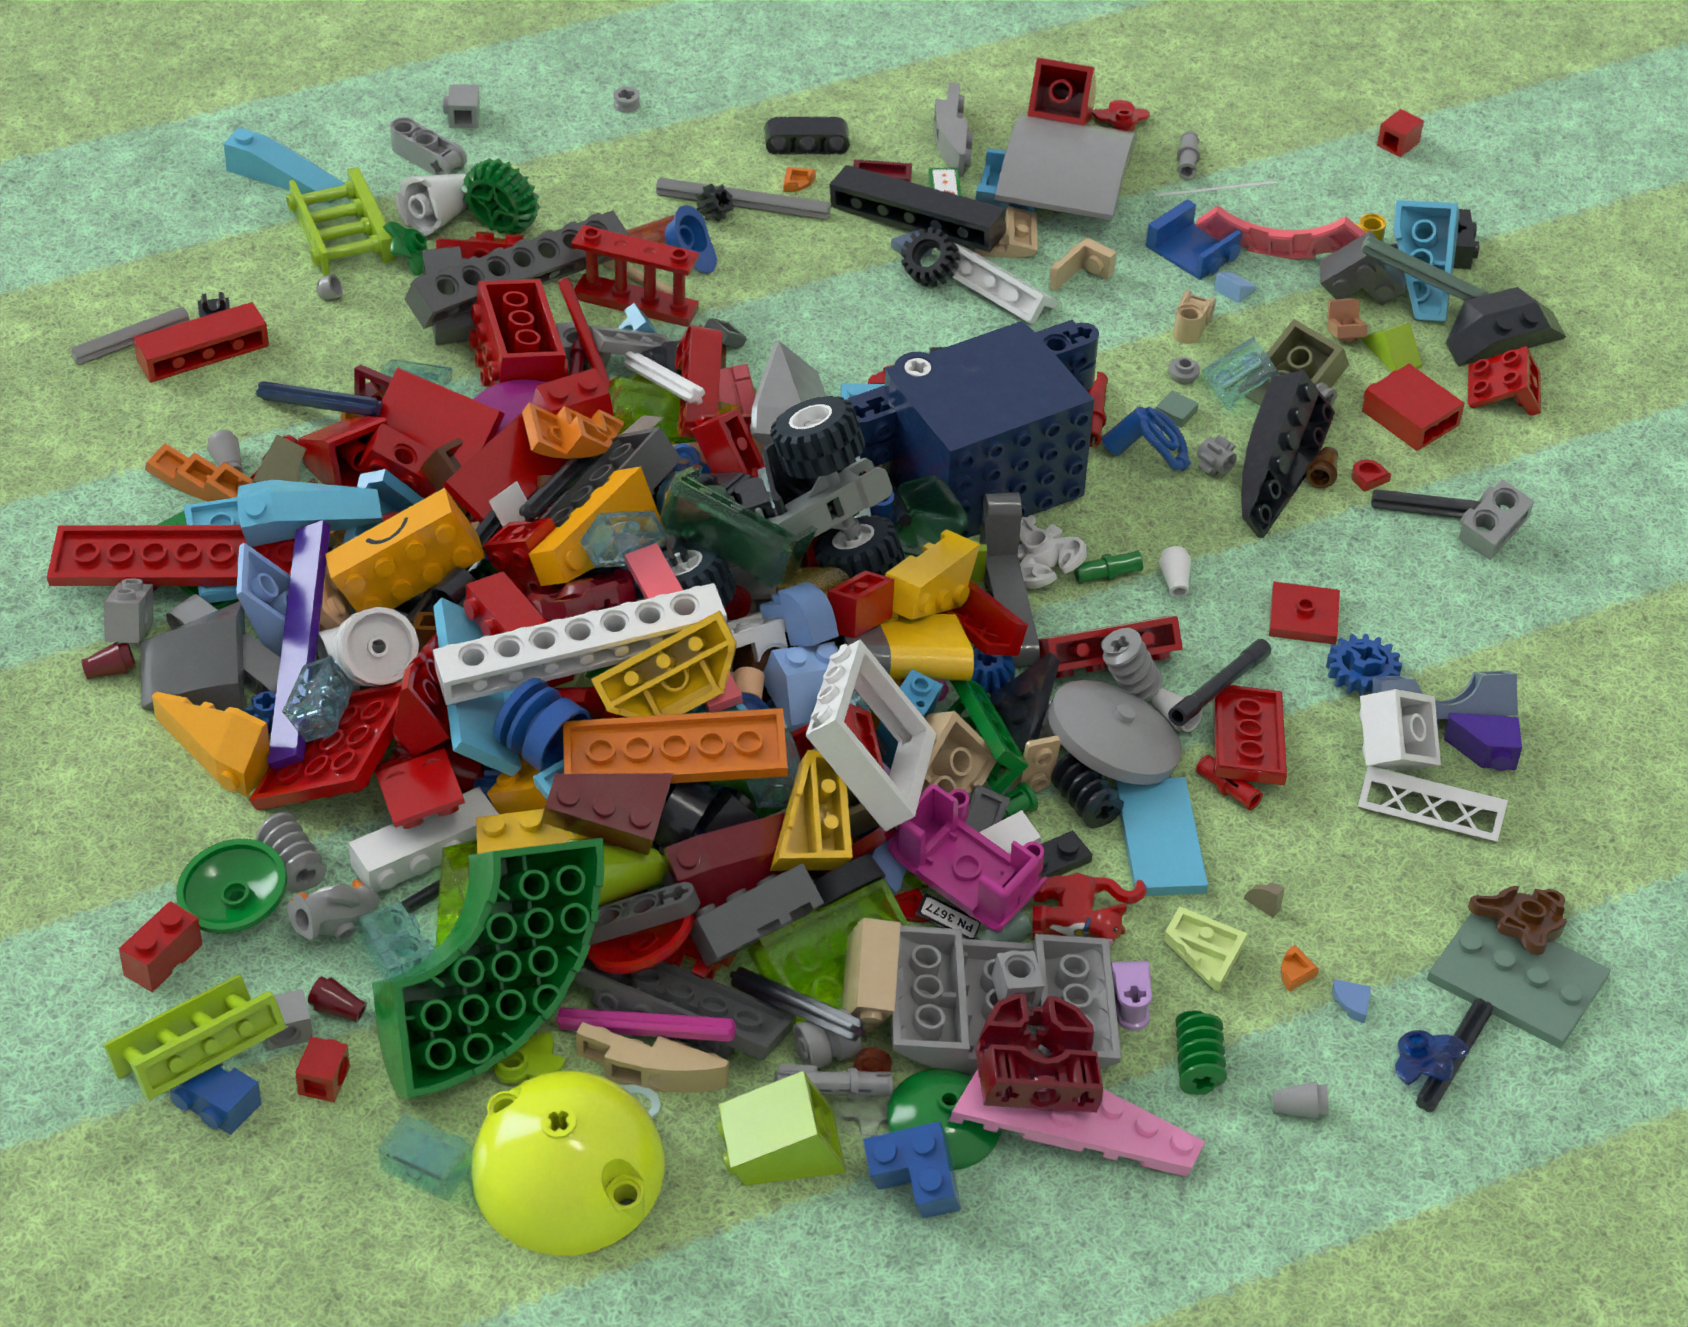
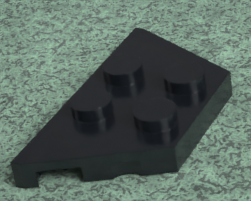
M1049 653L990 696L992 704L1022 755L1024 754L1026 743L1039 739L1060 663L1053 653Z

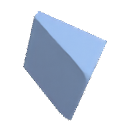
M1219 272L1216 275L1214 290L1239 303L1256 290L1257 286L1233 272Z

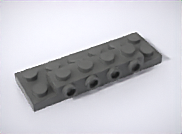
M587 956L580 972L576 973L573 980L578 986L594 990L592 1003L598 1005L600 1010L733 1019L736 1025V1033L732 1041L667 1037L670 1040L690 1043L699 1047L700 1051L714 1053L725 1059L737 1049L746 1056L764 1060L793 1030L797 1016L707 977L703 979L692 974L690 970L675 964L671 965L665 961L641 972L614 974L597 969Z

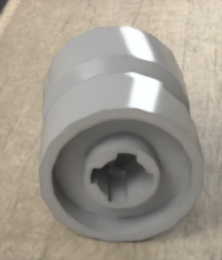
M846 1008L839 1009L851 1015V1013ZM807 1020L793 1026L794 1043L804 1065L818 1066V1069L829 1066L832 1058L841 1062L861 1054L862 1045L860 1037L857 1041H851Z

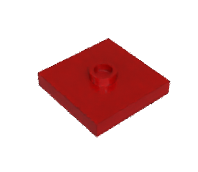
M1273 581L1269 636L1336 645L1340 590Z

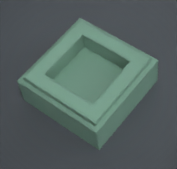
M1171 391L1155 409L1166 414L1178 427L1182 428L1198 411L1199 403Z

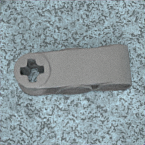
M400 117L391 122L390 132L393 152L433 175H446L456 167L462 168L467 163L466 154L461 146L438 135L435 131L418 124L413 119Z

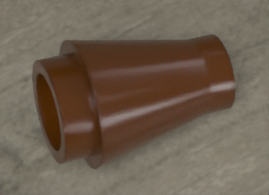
M1322 448L1320 453L1308 464L1306 476L1312 486L1324 489L1333 485L1337 480V460L1339 455L1334 448Z

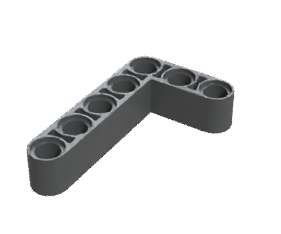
M1019 492L985 494L979 544H987L984 576L985 589H989L986 590L989 595L1028 624L1019 656H1012L1014 667L1032 666L1040 660V648L1018 559L1022 519L1021 497Z

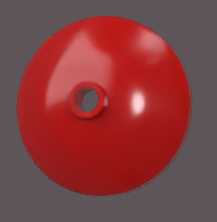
M693 913L678 920L590 945L587 956L597 969L608 973L631 974L652 968L671 957L684 944L693 926Z

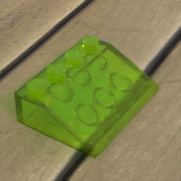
M882 878L760 938L747 951L760 975L836 1009H842L847 936L863 918L901 922V926L910 925L887 882ZM797 1016L796 1023L806 1021Z

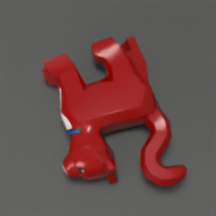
M1081 873L1047 877L1048 881L1034 895V902L1056 899L1059 901V906L1039 905L1033 907L1032 940H1034L1035 934L1109 939V946H1111L1121 934L1126 933L1125 927L1122 925V916L1127 911V905L1136 904L1141 901L1147 893V886L1142 880H1137L1134 884V889L1126 891L1113 879L1091 877ZM1103 891L1108 892L1117 902L1122 903L1096 911L1093 910L1096 895Z

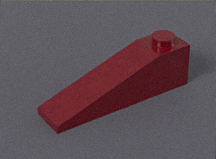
M785 812L704 833L665 847V863L673 883L689 882L694 886L700 899V906L695 912L713 903L717 908L727 903L726 898L731 894L744 888L748 892L758 887L757 883L777 872L770 871Z

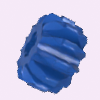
M976 646L973 647L974 670L972 680L980 684L986 693L992 695L1015 678L1012 656L985 655Z

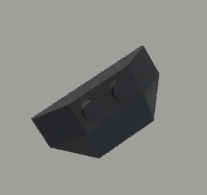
M1519 287L1465 300L1445 343L1456 364L1460 367L1475 363L1481 359L1503 354L1509 350H1516L1525 346L1531 348L1565 339L1566 335L1552 310Z

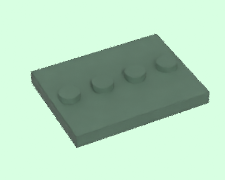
M1471 912L1429 971L1427 981L1470 1003H1473L1478 998H1482L1485 1002H1490L1493 1006L1491 1014L1561 1049L1608 979L1611 969L1555 941L1547 942L1546 949L1541 955L1529 953L1519 939L1498 932V921L1489 917L1475 915Z

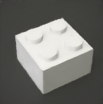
M1397 689L1360 696L1361 709L1359 715L1363 727L1364 743L1362 750L1366 766L1411 771L1441 765L1435 696Z

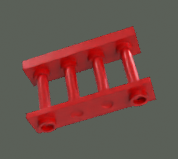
M582 225L571 243V248L586 251V273H583L574 288L578 301L623 312L635 303L647 318L688 327L699 309V301L685 298V275H690L699 259V252ZM598 254L615 258V280L599 277ZM627 261L644 265V287L627 283ZM656 268L673 272V294L656 290Z

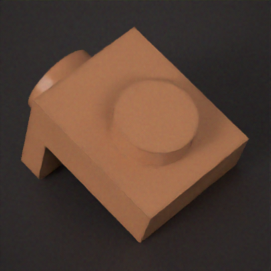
M1357 299L1328 301L1327 328L1341 342H1355L1358 337H1367L1368 325L1359 318L1360 302Z

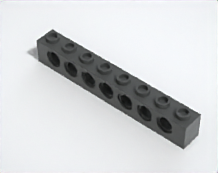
M613 210L604 214L598 212L591 215L587 220L579 223L572 221L562 229L554 232L547 230L537 238L531 240L522 239L512 247L506 249L497 248L487 256L469 258L459 266H446L434 275L428 277L421 275L410 283L411 287L404 300L422 328L425 329L471 312V305L476 304L478 281L541 279L542 285L585 270L586 251L571 248V243L582 225L630 235ZM598 254V265L615 258Z

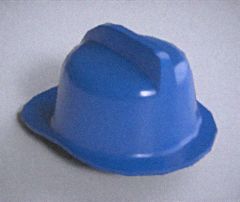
M684 205L679 207L675 212L674 219L666 227V244L699 252V259L694 269L705 274L713 272L717 264V257L704 218L693 206Z

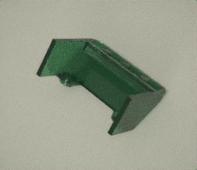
M695 464L674 475L668 487L660 516V522L664 525L663 530L666 533L677 538L684 536L754 574V579L766 587L773 588L774 584L782 585L794 577L817 531L816 527L811 525L797 535L697 482L703 466Z

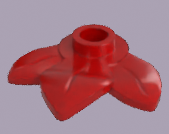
M1113 100L1109 103V108L1094 109L1093 116L1099 121L1110 122L1113 129L1132 132L1135 130V125L1138 124V121L1147 120L1150 117V112L1147 109H1135L1130 101Z

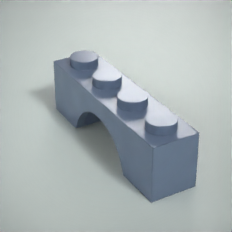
M1508 670L1473 672L1468 685L1461 693L1448 700L1435 701L1437 725H1439V719H1448L1449 713L1492 716L1518 715L1517 674ZM1407 675L1373 677V694L1394 689L1424 694L1416 679Z

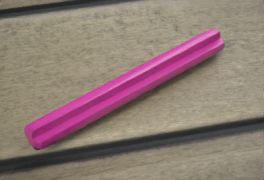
M565 1007L559 1009L558 1016L556 1017L559 1029L577 1031L582 1022L595 1027H604L615 1034L732 1041L736 1033L734 1020L729 1018Z

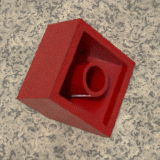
M596 368L536 385L532 404L555 415L565 406L590 419L598 409L614 417L610 393Z

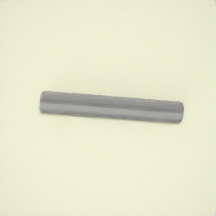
M178 307L71 348L72 358L76 364L81 365L134 345V337L189 321L188 312L184 307Z

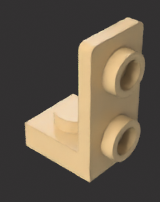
M1086 237L1077 246H1073L1069 253L1060 261L1057 260L1052 265L1050 270V289L1054 291L1059 289L1081 268L1108 280L1114 274L1117 252Z
M1058 736L1031 740L1026 743L1023 756L1029 766L1012 782L1014 789L1021 782H1026L1034 792L1050 787L1051 775L1055 768L1061 745Z

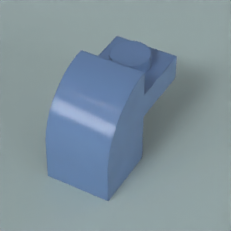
M803 582L778 591L779 593L772 595L773 601L760 605L762 619L785 620L790 646H814L839 636L834 612L828 598L820 588L812 583Z

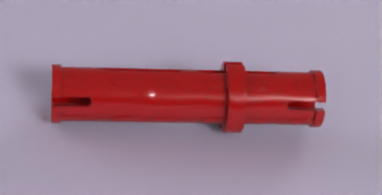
M1097 371V380L1094 378L1093 386L1087 390L1094 398L1089 447L1093 446V438H1095V446L1101 443L1102 428L1105 426L1107 419L1104 408L1108 377L1100 371Z

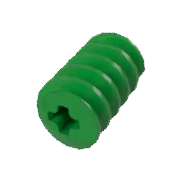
M1185 1011L1178 1014L1175 1019L1179 1085L1183 1092L1187 1094H1208L1227 1080V1071L1224 1069L1226 1067V1058L1224 1057L1223 1021L1218 1016L1205 1014L1202 1011Z

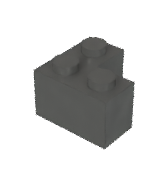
M1370 231L1320 260V284L1335 299H1345L1364 288L1379 305H1384L1406 292L1404 272L1362 253L1363 241L1368 236L1376 238Z

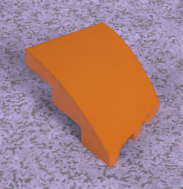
M529 402L522 411L531 451L553 458H585L606 453L618 435L619 430L624 425L622 420L599 409L591 419L565 406L555 415Z

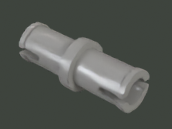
M1191 131L1185 132L1181 136V146L1177 151V160L1179 162L1177 172L1183 179H1191L1196 175V164L1200 159V150L1198 149L1199 138H1197L1198 135L1195 132Z

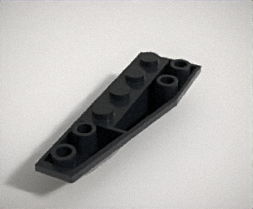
M1305 371L1272 376L1247 445L1241 488L1242 518L1258 538L1266 536L1305 479L1306 468L1320 453L1335 414L1332 406L1327 402Z

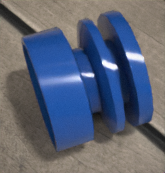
M533 677L516 688L504 702L493 726V737L501 745L507 746L512 753L522 754L526 763L542 772L564 759L563 724L566 721L590 720V715L587 710L570 698H561L559 691L549 687L547 682L541 678Z

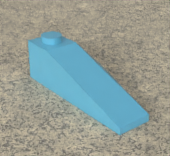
M238 128L223 144L226 170L289 191V181L295 180L301 194L344 185V182L285 144L265 135Z
M1396 200L1394 233L1398 249L1452 275L1460 214L1458 203ZM1404 273L1415 320L1446 322L1450 294Z
M267 480L241 485L238 488L237 504L240 525L247 545L250 547L295 539L297 529L324 520L331 526L330 532L383 522L377 489L283 480Z

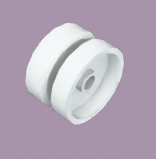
M375 607L355 613L341 623L334 635L332 654L335 665L344 678L357 686L373 688L399 681L403 677L406 667L417 656L419 642L415 628L404 615L394 609ZM372 643L380 647V652L376 653L373 651Z

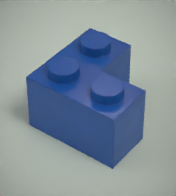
M940 1121L863 1139L869 1174L877 1189L912 1183L915 1204L923 1218L962 1210L948 1138Z

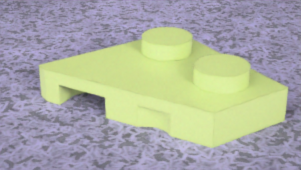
M1179 906L1165 931L1164 941L1212 989L1219 992L1246 943L1247 933Z

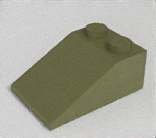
M1293 319L1237 391L1261 406L1272 376L1305 371L1315 385L1319 382H1324L1328 385V388H1332L1350 364L1343 347Z

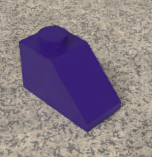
M1449 713L1444 732V740L1481 768H1491L1498 771L1517 769L1522 751L1519 717Z

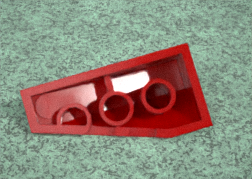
M437 633L433 635L406 667L396 708L393 727L394 738L400 746H405L414 757L449 739L451 733L447 705L435 670L433 649L439 648Z

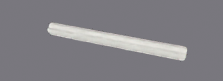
M629 351L625 354L627 359L623 363L626 368L689 403L693 402L699 405L703 402L702 396L705 394V390L702 387L639 353L635 354Z

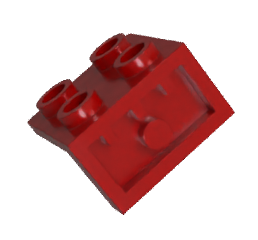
M1527 346L1516 350H1509L1491 358L1478 360L1468 366V405L1470 408H1477L1515 396L1517 404L1524 406L1528 415L1533 416L1541 413V372Z
M551 518L534 519L533 522H508L483 545L492 566L499 573L504 572L524 595L557 586V584L540 585L529 553L556 528Z

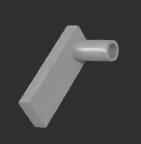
M589 325L605 369L611 354L625 355L629 351L641 354L643 351L671 341L665 334ZM589 361L584 371L592 369Z

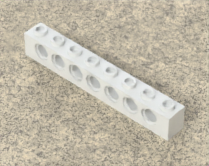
M714 583L694 586L683 591L660 594L645 600L627 602L607 609L589 611L585 614L569 618L555 619L531 627H521L514 631L493 636H483L476 640L449 644L442 648L433 649L435 670L445 703L449 705L516 689L523 682L533 677L549 681L620 664L717 611H721L726 623L727 615Z

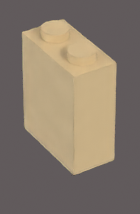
M863 918L847 936L842 1008H846L852 1016L863 1020L865 1023L863 1029L866 1032H872L874 1028H879L895 1011L901 922Z

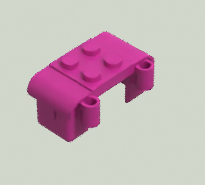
M935 784L929 785L920 795L915 817L898 825V834L888 843V850L900 865L916 875L918 879L990 930L1000 932L1048 881L1046 876L1038 879V875L1043 870L1044 848L1038 842H1028L1022 846L1018 842L1013 841L1011 843L1010 855L965 823L969 817V795L966 791L955 789L947 793Z

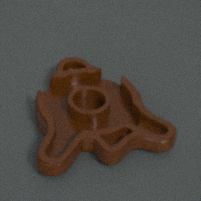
M1511 886L1495 896L1475 895L1470 898L1468 904L1470 912L1498 921V932L1519 939L1524 948L1534 955L1543 954L1547 942L1560 937L1567 922V918L1563 919L1565 897L1553 889H1534L1533 895L1517 893L1520 886Z

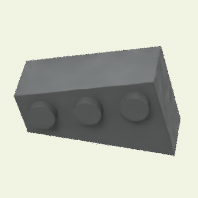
M460 247L423 250V275L427 277L434 275L446 266L456 267L468 259L461 257ZM471 312L432 326L435 345L469 342V330H474Z
M803 863L779 876L775 873L757 883L758 887L748 892L744 888L731 894L726 898L727 903L717 908L713 903L694 913L696 919L693 921L689 934L706 967L801 922L824 903Z

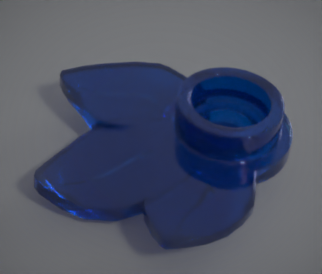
M1423 1030L1409 1031L1398 1041L1400 1057L1395 1064V1070L1399 1079L1406 1085L1415 1082L1422 1074L1448 1082L1452 1078V1059L1468 1055L1469 1048L1465 1042L1453 1035H1431Z

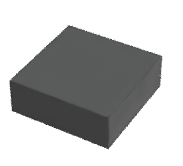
M709 318L704 326L705 328L722 331L723 344L741 348L747 341L746 336L729 322Z

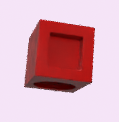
M311 1036L295 1071L298 1095L335 1103L350 1068L348 1044L340 1043L334 1039H321Z

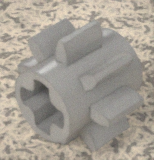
M1220 435L1215 440L1211 437L1205 439L1197 451V457L1201 459L1198 467L1214 476L1218 472L1221 474L1228 473L1237 460V455L1232 452L1236 445Z

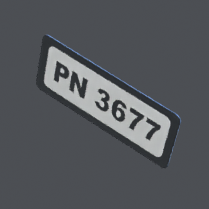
M927 893L924 894L917 910L918 915L944 928L962 929V937L970 940H975L981 925L974 917L972 918L967 913Z

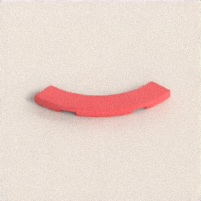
M1219 205L1198 218L1196 224L1199 229L1219 241L1238 229L1242 232L1240 246L1247 247L1246 251L1287 259L1316 258L1317 254L1334 253L1366 234L1346 216L1336 222L1317 228L1280 230L1242 220Z

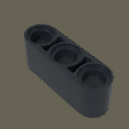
M774 117L769 119L764 127L766 150L772 155H778V153L779 155H805L807 153L844 154L850 146L848 123L840 117Z

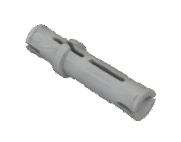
M848 1068L847 1072L804 1071L823 1096L839 1095L847 1096L848 1099H857V1096L890 1097L892 1094L893 1081L890 1071L858 1072L856 1068ZM776 1070L774 1082L798 1072Z

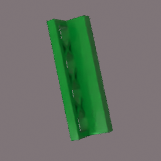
M972 679L970 681L950 680L959 698L947 711H955L975 731L976 728L979 730L981 737L996 760L986 780L992 791L1002 794L1029 765L983 687ZM965 709L969 713L968 717H962L961 715ZM1002 764L1008 769L997 778L1000 765Z

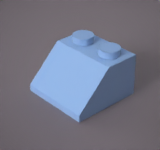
M834 642L771 651L764 670V686L775 706L783 708L784 721L789 730H796L810 723V716L814 711L817 695L820 692L830 656L839 651Z

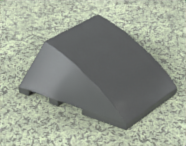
M240 601L140 643L142 709L154 711L152 695L157 691L188 698L193 705L201 706L204 702L213 703L217 710L225 711L228 707H233L245 712V707H248L247 697L244 693L242 634H245V612Z

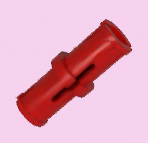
M1209 754L1202 757L1198 762L1196 773L1217 786L1219 793L1224 796L1230 795L1248 810H1253L1259 805L1263 797V792L1259 789H1256L1244 780L1215 777L1214 758Z

